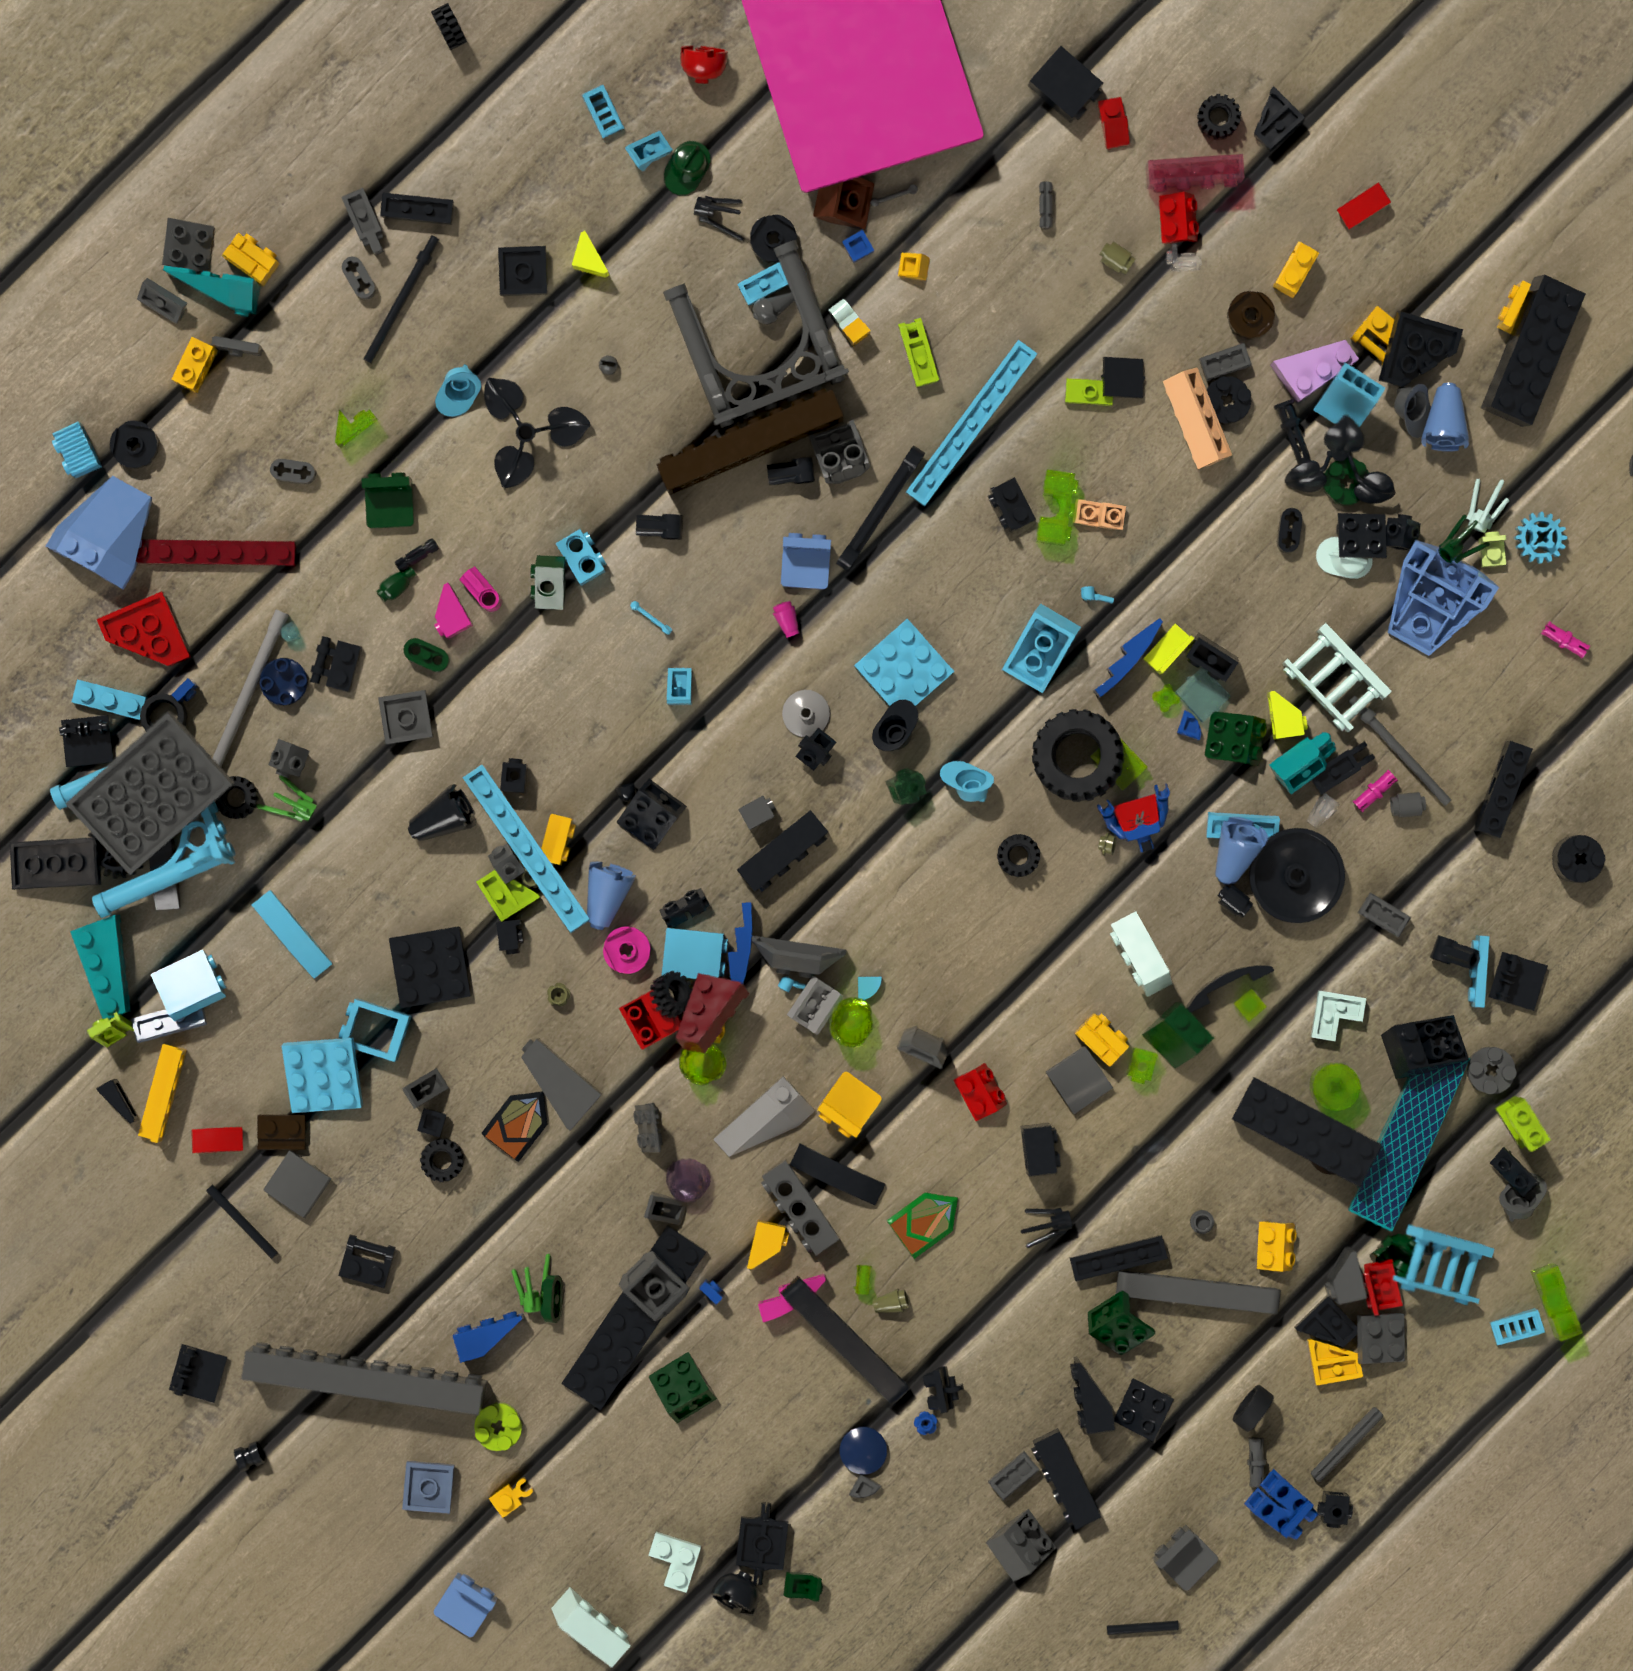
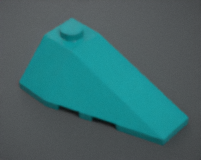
M164 265L163 270L168 275L234 310V314L248 317L249 313L256 314L261 286L254 279L230 274H223L222 278H220V275L208 271H203L199 275L196 274L197 271Z

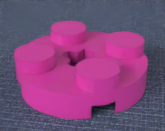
M627 926L617 928L608 935L604 942V959L610 968L619 973H635L641 970L650 958V942L647 936L637 928ZM624 943L628 946L632 945L634 948L631 951L632 955L630 957L626 954L622 955L620 952L623 949L622 945Z

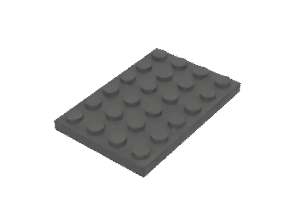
M169 711L65 804L131 875L232 786L234 782Z

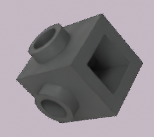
M278 739L268 765L277 769L276 774L289 778L290 774L300 777L305 767L309 750Z

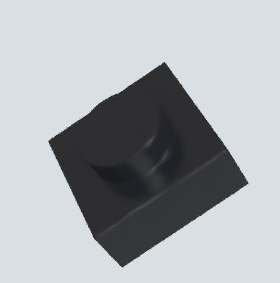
M424 1108L417 1131L440 1138L447 1114Z

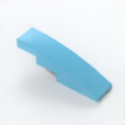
M269 890L252 904L266 924L314 979L333 964L272 890Z

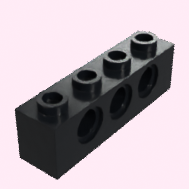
M1513 741L1505 742L1473 831L1495 839L1501 838L1533 748Z

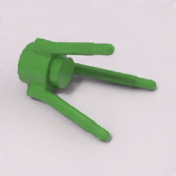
M279 775V778L304 800L298 799L295 802L275 792L273 794L274 797L293 806L292 811L295 813L258 804L257 808L294 818L300 822L303 819L309 822L317 807L316 804L312 803L314 799L307 796L289 779Z
M547 1254L545 1258L542 1282L549 1273L550 1254ZM525 1267L527 1291L523 1292L516 1269H512V1275L520 1298V1305H523L524 1312L540 1311L543 1303L542 1285L540 1294L538 1290H532L529 1267Z

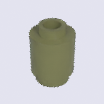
M1114 241L1111 245L1106 243L1099 254L1103 257L1101 259L1102 263L1117 273L1122 272L1125 275L1135 261V258L1131 256V252Z

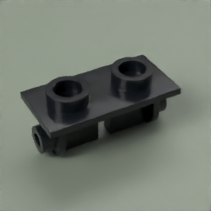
M700 888L688 891L683 898L677 901L666 903L659 911L667 927L673 926L674 928L688 920L685 915L686 911H689L693 918L706 911L710 904Z
M1503 1147L1490 1164L1524 1197L1539 1184L1536 1180L1537 1177L1533 1176L1511 1154V1151Z

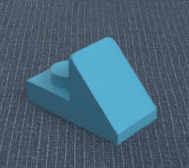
M660 131L625 147L641 171H645L652 162L669 155L673 150Z

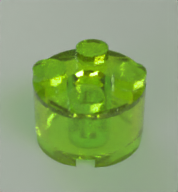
M1338 1062L1322 1064L1314 1070L1310 1077L1311 1096L1317 1104L1333 1111L1345 1110L1352 1106L1359 1097L1361 1090L1360 1080L1356 1072L1345 1064ZM1332 1081L1336 1083L1339 1081L1338 1091H1331L1332 1086L1330 1084Z

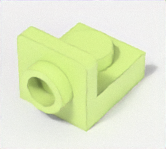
M1499 531L1485 533V537L1478 539L1479 545L1485 542H1489L1490 545L1479 551L1481 567L1506 565L1504 545L1506 535L1499 536Z

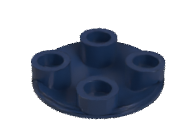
M279 658L271 661L265 666L260 676L262 693L269 701L277 705H291L303 697L307 689L308 680L306 672L299 663L292 659Z
M869 1427L852 1429L841 1441V1460L846 1468L856 1474L865 1475L873 1473L886 1460L887 1445L882 1435L876 1429Z

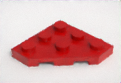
M162 591L96 619L105 641L169 667L191 658L165 594Z

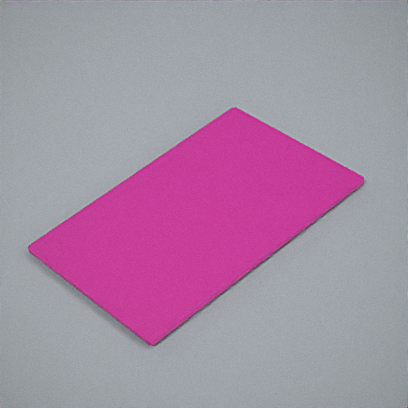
M741 0L802 192L808 193L983 138L984 133L941 0Z

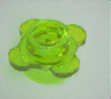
M1165 684L1163 689L1152 694V699L1157 701L1162 712L1169 711V707L1180 702V696L1175 694L1170 684Z

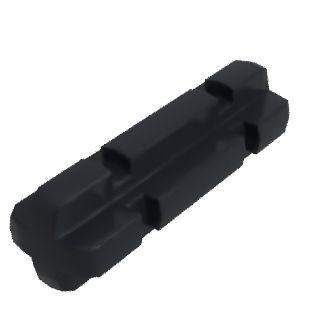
M433 538L425 542V545H420L405 554L406 557L397 559L395 565L400 572H404L409 569L410 565L413 566L428 557L429 553L436 552L439 546Z

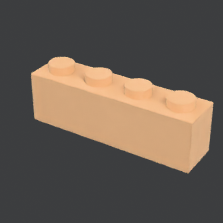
M1198 368L1182 371L1164 380L1166 394L1170 398L1175 416L1180 423L1183 436L1188 443L1197 468L1200 469L1213 465L1232 456Z

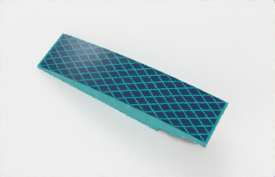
M1469 1060L1417 1076L1407 1077L1377 1140L1383 1146L1362 1186H1357L1356 1194L1348 1211L1391 1232L1393 1231L1437 1136Z

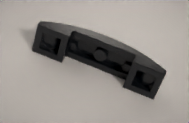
M1253 965L1223 973L1205 984L1192 997L1186 1008L1192 1013L1211 1003L1206 994L1246 974L1250 981H1255L1273 972L1274 969L1272 966Z
M801 1143L790 1163L791 1166L873 1205H876L885 1186V1183L843 1165Z

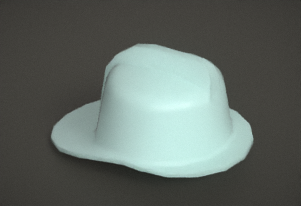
M1338 537L1324 540L1316 551L1318 565L1325 572L1350 579L1361 578L1370 571L1373 564V558H1339Z

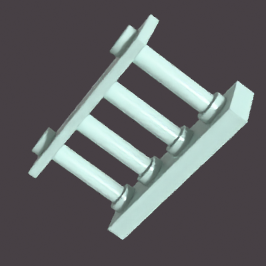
M1325 623L1317 631L1319 634L1318 640L1293 664L1287 659L1282 664L1285 667L1283 671L1290 679L1296 678L1334 718L1332 722L1339 730L1343 731L1345 729L1349 732L1354 728L1349 723L1350 720L1374 698L1380 697L1383 700L1392 691ZM1330 645L1336 652L1334 654L1335 657L1309 681L1299 670L1324 647ZM1341 663L1343 665L1347 663L1352 668L1350 671L1351 675L1325 698L1316 687ZM1363 680L1369 686L1367 688L1368 691L1341 715L1333 704L1357 681Z

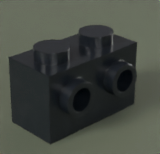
M1199 632L1185 652L1188 658L1187 661L1197 668L1201 666L1208 671L1207 674L1218 681L1221 679L1226 682L1239 663L1237 656Z

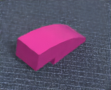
M825 1274L803 1279V1281L816 1292L826 1281ZM790 1283L779 1286V1293ZM781 1293L780 1296L758 1302L763 1323L795 1309Z

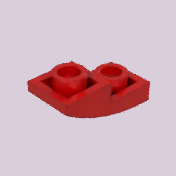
M1378 182L1336 210L1348 229H1351L1390 204L1391 200L1380 182Z
M242 1127L191 1130L192 1154L243 1151Z

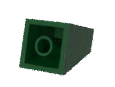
M1175 1002L1142 1034L1175 1069L1198 1055L1215 1038L1179 1002Z

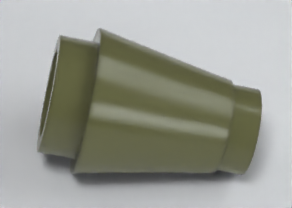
M896 1289L877 1299H873L875 1312H904V1309L909 1308V1300L905 1289Z

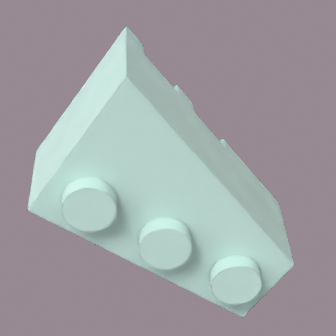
M1137 912L1111 924L1113 932L1110 933V936L1116 946H1121L1123 950L1121 956L1127 966L1131 965L1134 971L1132 976L1138 987L1142 986L1146 996L1149 997L1172 985L1170 971Z
M571 1587L551 1608L559 1628L611 1668L630 1648L627 1639L628 1634L621 1627L612 1625L611 1621L604 1614L594 1609Z

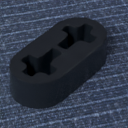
M1288 508L1280 516L1277 547L1283 553H1291L1299 546L1303 519L1301 512L1296 508ZM1290 512L1294 513L1293 516L1297 518V521L1292 524V529H1288L1289 521L1285 520V516H1289ZM1288 532L1291 533L1290 540L1294 541V545H1291L1289 549L1282 543V540L1287 538Z

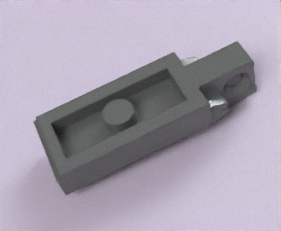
M364 188L341 197L360 241L363 242L364 246L370 244L375 256L383 253L384 251L379 242L380 239L384 238L383 231Z

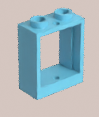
M355 999L354 1003L350 1002L346 1011V1016H349L347 1025H342L338 1038L351 1037L360 1007L398 1019L388 1052L354 1042L355 1050L396 1062L412 1016L361 999Z

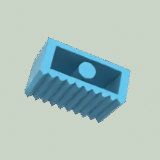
M78 421L52 433L55 438L52 444L58 454L62 453L65 459L62 465L67 475L71 474L73 477L79 478L102 467L82 423Z

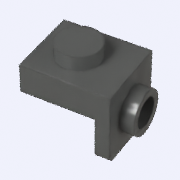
M508 843L496 847L488 855L493 868L506 884L525 871Z

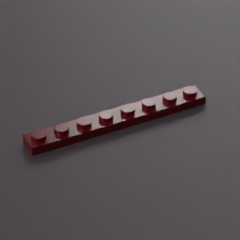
M141 539L142 545L138 550L136 558L137 564L296 566V542Z

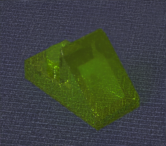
M339 409L335 443L340 448L344 447L378 420L370 409L367 412L362 410L353 417L355 421L352 423Z

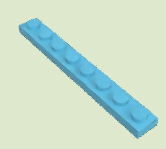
M1020 340L1016 342L907 489L906 493L924 507L1037 356L1035 351Z
M480 765L464 776V781L569 932H574L588 922L590 918L484 766Z

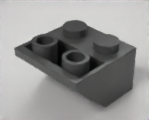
M1029 1509L1000 1528L986 1542L1013 1581L1031 1574L1056 1548Z

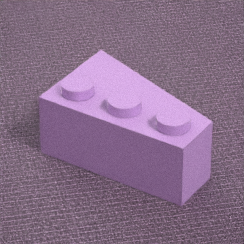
M1343 340L1275 360L1270 366L1296 403H1299L1335 378L1344 363L1352 366L1359 358L1348 342Z

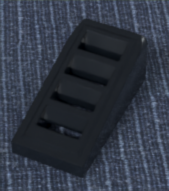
M118 1079L110 1080L96 1088L127 1122L131 1124L139 1120Z

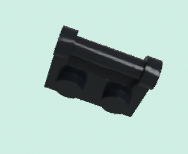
M350 1234L338 1276L385 1288L396 1247L391 1245L385 1247L357 1239V1236ZM354 1248L385 1256V1261L381 1262L353 1254Z

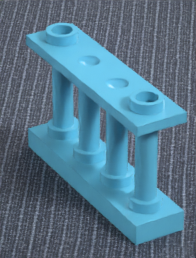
M1408 1225L1406 1234L1415 1237V1249L1406 1278L1394 1275L1393 1280L1402 1283L1401 1288L1415 1292V1289L1419 1288L1454 1297L1455 1302L1468 1305L1469 1301L1479 1304L1480 1299L1468 1294L1478 1260L1482 1259V1255L1492 1258L1494 1248ZM1430 1241L1433 1242L1432 1246L1434 1249L1424 1283L1415 1280L1425 1246ZM1447 1246H1449L1452 1253L1442 1287L1434 1286L1443 1250H1446ZM1465 1251H1468L1469 1260L1459 1292L1453 1291L1451 1288L1460 1257L1464 1255Z

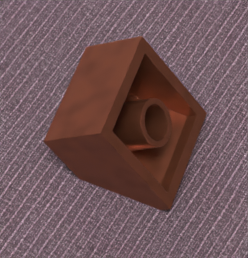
M857 177L818 189L813 217L829 223L865 230L875 183Z

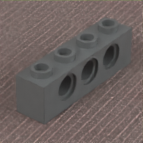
M786 1159L762 1175L764 1179L761 1182L762 1186L768 1194L773 1192L777 1198V1201L774 1203L782 1214L785 1212L791 1219L788 1223L793 1231L801 1233L804 1238L801 1242L808 1253L813 1251L815 1255H818L839 1240L838 1234ZM789 1183L792 1186V1192L789 1195H782L778 1190L780 1184ZM797 1202L803 1203L806 1207L805 1212L801 1215L795 1214L792 1211L793 1204ZM809 1222L818 1224L819 1231L816 1234L807 1233L805 1227Z

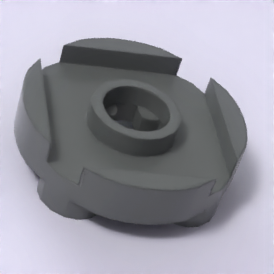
M1497 1047L1478 1049L1472 1054L1468 1062L1467 1076L1470 1083L1477 1090L1487 1094H1498L1505 1091L1516 1077L1515 1063L1512 1057L1505 1050ZM1488 1064L1491 1066L1496 1065L1495 1076L1491 1074L1486 1075L1485 1072L1488 1070L1486 1066Z

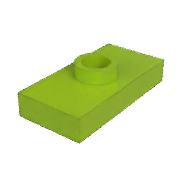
M1066 379L1065 403L1113 405V397L1103 396V380Z

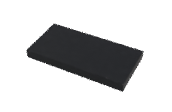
M96 837L10 842L12 890L101 885L99 840Z

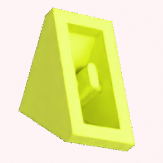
M584 230L579 237L572 267L579 271L606 278L609 276V272Z

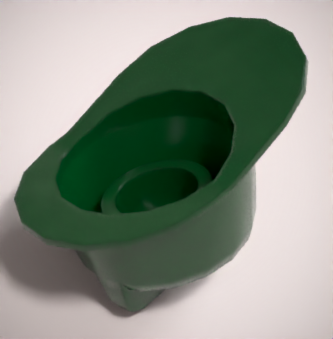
M687 141L680 144L674 151L664 171V182L672 193L687 195L699 186L711 162L710 153L702 143Z

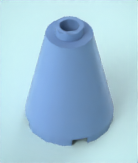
M1443 383L1442 386L1437 388L1421 437L1423 446L1426 447V443L1432 445L1433 450L1458 451L1461 445H1464V449L1468 447L1469 434L1461 389L1456 387V384Z
M1230 817L1228 821L1225 822L1224 820L1222 823L1215 875L1223 884L1230 885L1236 883L1267 843L1268 835L1261 826L1258 830L1253 826L1254 822L1241 817Z
M595 861L589 865L587 916L590 918L588 921L590 927L603 930L604 927L610 926L634 883L636 875H633L632 871L611 863L610 866L603 867V862Z

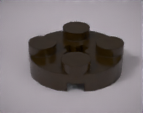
M1258 291L1242 292L1229 305L1227 311L1229 326L1240 337L1248 340L1259 338L1265 335L1273 326L1275 318L1274 304L1264 293ZM1247 309L1257 311L1255 315L1257 319L1255 321L1246 319L1247 313L1245 311Z

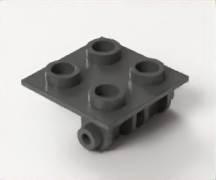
M167 218L162 265L187 268L197 272L209 271L214 226Z
M655 1103L635 1105L633 1117L635 1124L638 1125V1146L642 1152L659 1153L663 1142L661 1133H658V1131H661V1128H657L656 1125L660 1124V1121H656V1119H659L658 1107H655Z

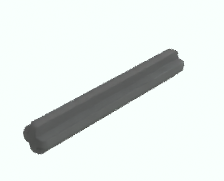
M1373 1407L1311 1471V1475L1318 1482H1321L1384 1415L1376 1407Z

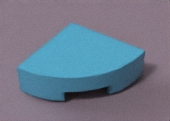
M858 977V1001L873 996L880 987L882 977Z

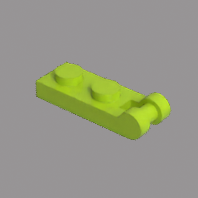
M914 319V322L905 324V322L898 324L916 388L938 382L939 377L922 319ZM917 331L919 337L910 339L908 333Z

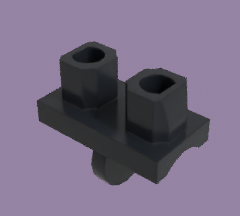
M947 1366L938 1367L934 1371L923 1375L924 1386L926 1388L936 1387L937 1395L927 1397L929 1410H940V1413H947L948 1410L953 1409V1401L959 1400L958 1391L963 1390L964 1385L962 1383L956 1384L955 1376L948 1377Z

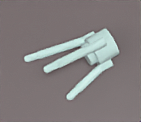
M1476 479L1470 511L1466 518L1470 520L1468 526L1477 520L1478 524L1473 529L1485 533L1487 529L1490 530L1495 519L1509 502V499L1505 498L1493 515L1489 514L1504 484L1503 479L1499 481L1485 510L1478 509L1475 513L1480 479Z

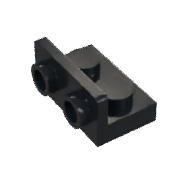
M1015 477L996 487L990 488L988 499L993 508H998L1001 514L998 519L1004 530L1008 528L1011 533L1036 520Z

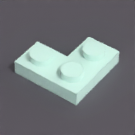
M1318 990L1311 1037L1335 1041L1339 1018L1363 1022L1366 998Z
M660 1532L655 1533L648 1556L671 1563L664 1586L687 1593L701 1546Z

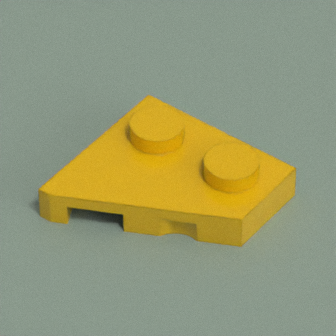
M1307 1339L1316 1386L1363 1377L1361 1364L1358 1363L1357 1352L1317 1340Z

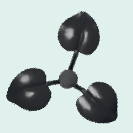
M488 378L486 381L484 399L488 411L498 419H505L511 413L518 425L516 436L520 440L519 449L514 446H505L497 452L494 459L495 471L503 488H510L522 483L532 473L534 457L531 453L522 451L525 442L531 441L536 433L551 430V439L556 444L565 447L578 442L590 427V421L587 417L570 407H557L548 414L549 426L535 428L531 423H522L515 412V409H518L523 403V392L520 386L506 379Z
M1347 414L1333 425L1324 436V444L1330 450L1327 451L1324 465L1320 468L1317 461H1304L1291 469L1284 480L1286 485L1302 492L1318 491L1327 482V476L1323 472L1327 470L1330 459L1333 457L1337 461H1343L1347 458L1355 478L1359 482L1354 487V494L1360 501L1377 504L1391 499L1396 494L1392 479L1385 473L1371 472L1365 475L1363 479L1360 477L1353 461L1352 453L1358 452L1363 447L1365 442L1364 435L1358 424Z

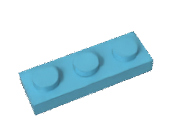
M77 679L71 702L141 720V708L148 698Z
M1208 812L1207 838H1220L1222 823L1224 820L1225 822L1228 821L1230 817H1241L1253 821V826L1258 830L1261 826L1268 837L1279 832V816Z
M1476 935V939L1472 940L1471 948L1479 951L1480 960L1473 970L1469 969V976L1473 978L1472 987L1468 989V1002H1471L1472 1007L1485 1008L1489 936Z

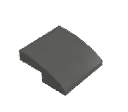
M1083 1046L1046 1071V1074L1073 1114L1113 1088L1086 1046Z
M289 1150L263 1190L301 1217L306 1218L332 1178L316 1166L309 1164L295 1152Z

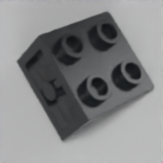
M649 778L633 797L617 823L652 850H655L687 806Z

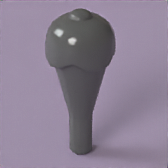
M792 293L758 299L753 305V317L761 324L768 325L778 319L777 316L794 302Z

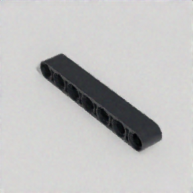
M799 1276L780 1292L890 1404L894 1405L910 1390L905 1381Z

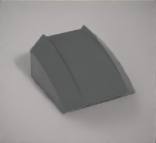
M917 1025L905 1029L897 1045L898 1050L942 1069L948 1051L943 1037L938 1038L919 1029Z
M653 1251L643 1254V1257L623 1274L619 1282L622 1291L655 1322L666 1317L686 1297L690 1289Z

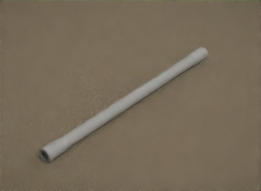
M275 610L266 636L213 755L214 761L220 767L223 765L260 680L261 673L289 616L279 610ZM201 813L191 822L199 821L202 816Z

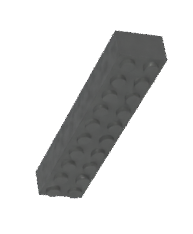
M257 1342L256 1345H252L245 1351L241 1380L479 1415L484 1405L487 1380H482L481 1375L468 1374V1377L458 1376V1372L448 1370L444 1371V1374L435 1373V1369L429 1367H421V1370L411 1369L412 1365L398 1363L395 1367L389 1366L387 1361L374 1360V1363L364 1362L365 1358L351 1356L350 1359H342L341 1355L336 1353H327V1356L317 1355L318 1351L304 1349L303 1352H296L293 1347L280 1346V1349L270 1348L271 1344Z

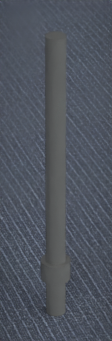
M1353 696L1348 702L1352 706L1359 699ZM1364 707L1359 712L1361 715L1359 718L1376 731L1438 800L1446 806L1452 799L1377 720L1376 714L1371 708L1367 709Z

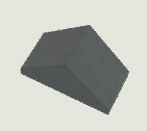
M436 1068L405 1086L402 1090L415 1109L449 1087Z
M652 1192L644 1218L681 1225L687 1202Z

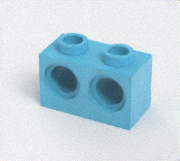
M579 529L555 543L581 586L606 572L603 568L606 562L600 552L594 553L591 548L594 542L588 532L583 534ZM575 540L583 542V548L579 552H573L570 549L571 543ZM587 560L595 562V569L590 573H586L582 569L583 563Z

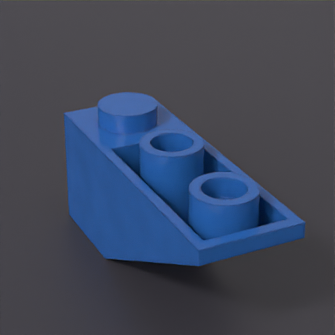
M513 1311L503 1314L504 1319L494 1321V1318H488L480 1321L481 1325L473 1328L471 1324L458 1327V1332H455L452 1336L460 1363L483 1357L523 1319L524 1314L517 1315V1312Z

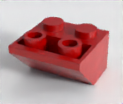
M653 990L619 1008L641 1050L676 1032L681 1024L679 1016L668 1018L667 1015L663 1016L661 1014L662 1010L657 1011L655 1009L657 1004H652L651 1000L654 997H650V992Z

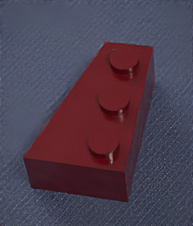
M698 973L676 1035V1040L683 1049L704 1054L708 1051L722 1032L723 1025L729 1017H733L737 1006L749 995L743 983Z

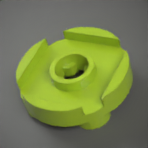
M502 1402L493 1403L483 1408L480 1414L477 1415L474 1424L476 1439L489 1450H508L518 1441L522 1433V1421L516 1409ZM500 1420L505 1430L496 1433L492 1423H497Z

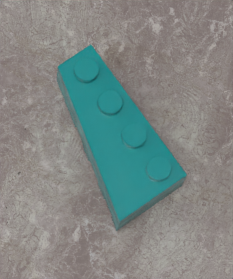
M113 915L70 931L102 1019H112L115 1017L114 1013L116 1012L120 1015L131 1012L120 915Z

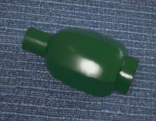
M411 567L404 573L395 572L380 583L376 593L383 602L394 600L408 588L409 580L417 574Z

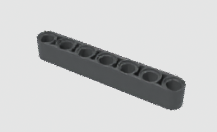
M1118 1271L1116 1294L1123 1290L1131 1298L1270 1314L1279 1313L1281 1295L1280 1289L1131 1271Z

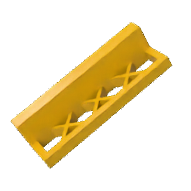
M162 1044L138 1136L151 1139V1142L155 1143L163 1141L187 1049Z

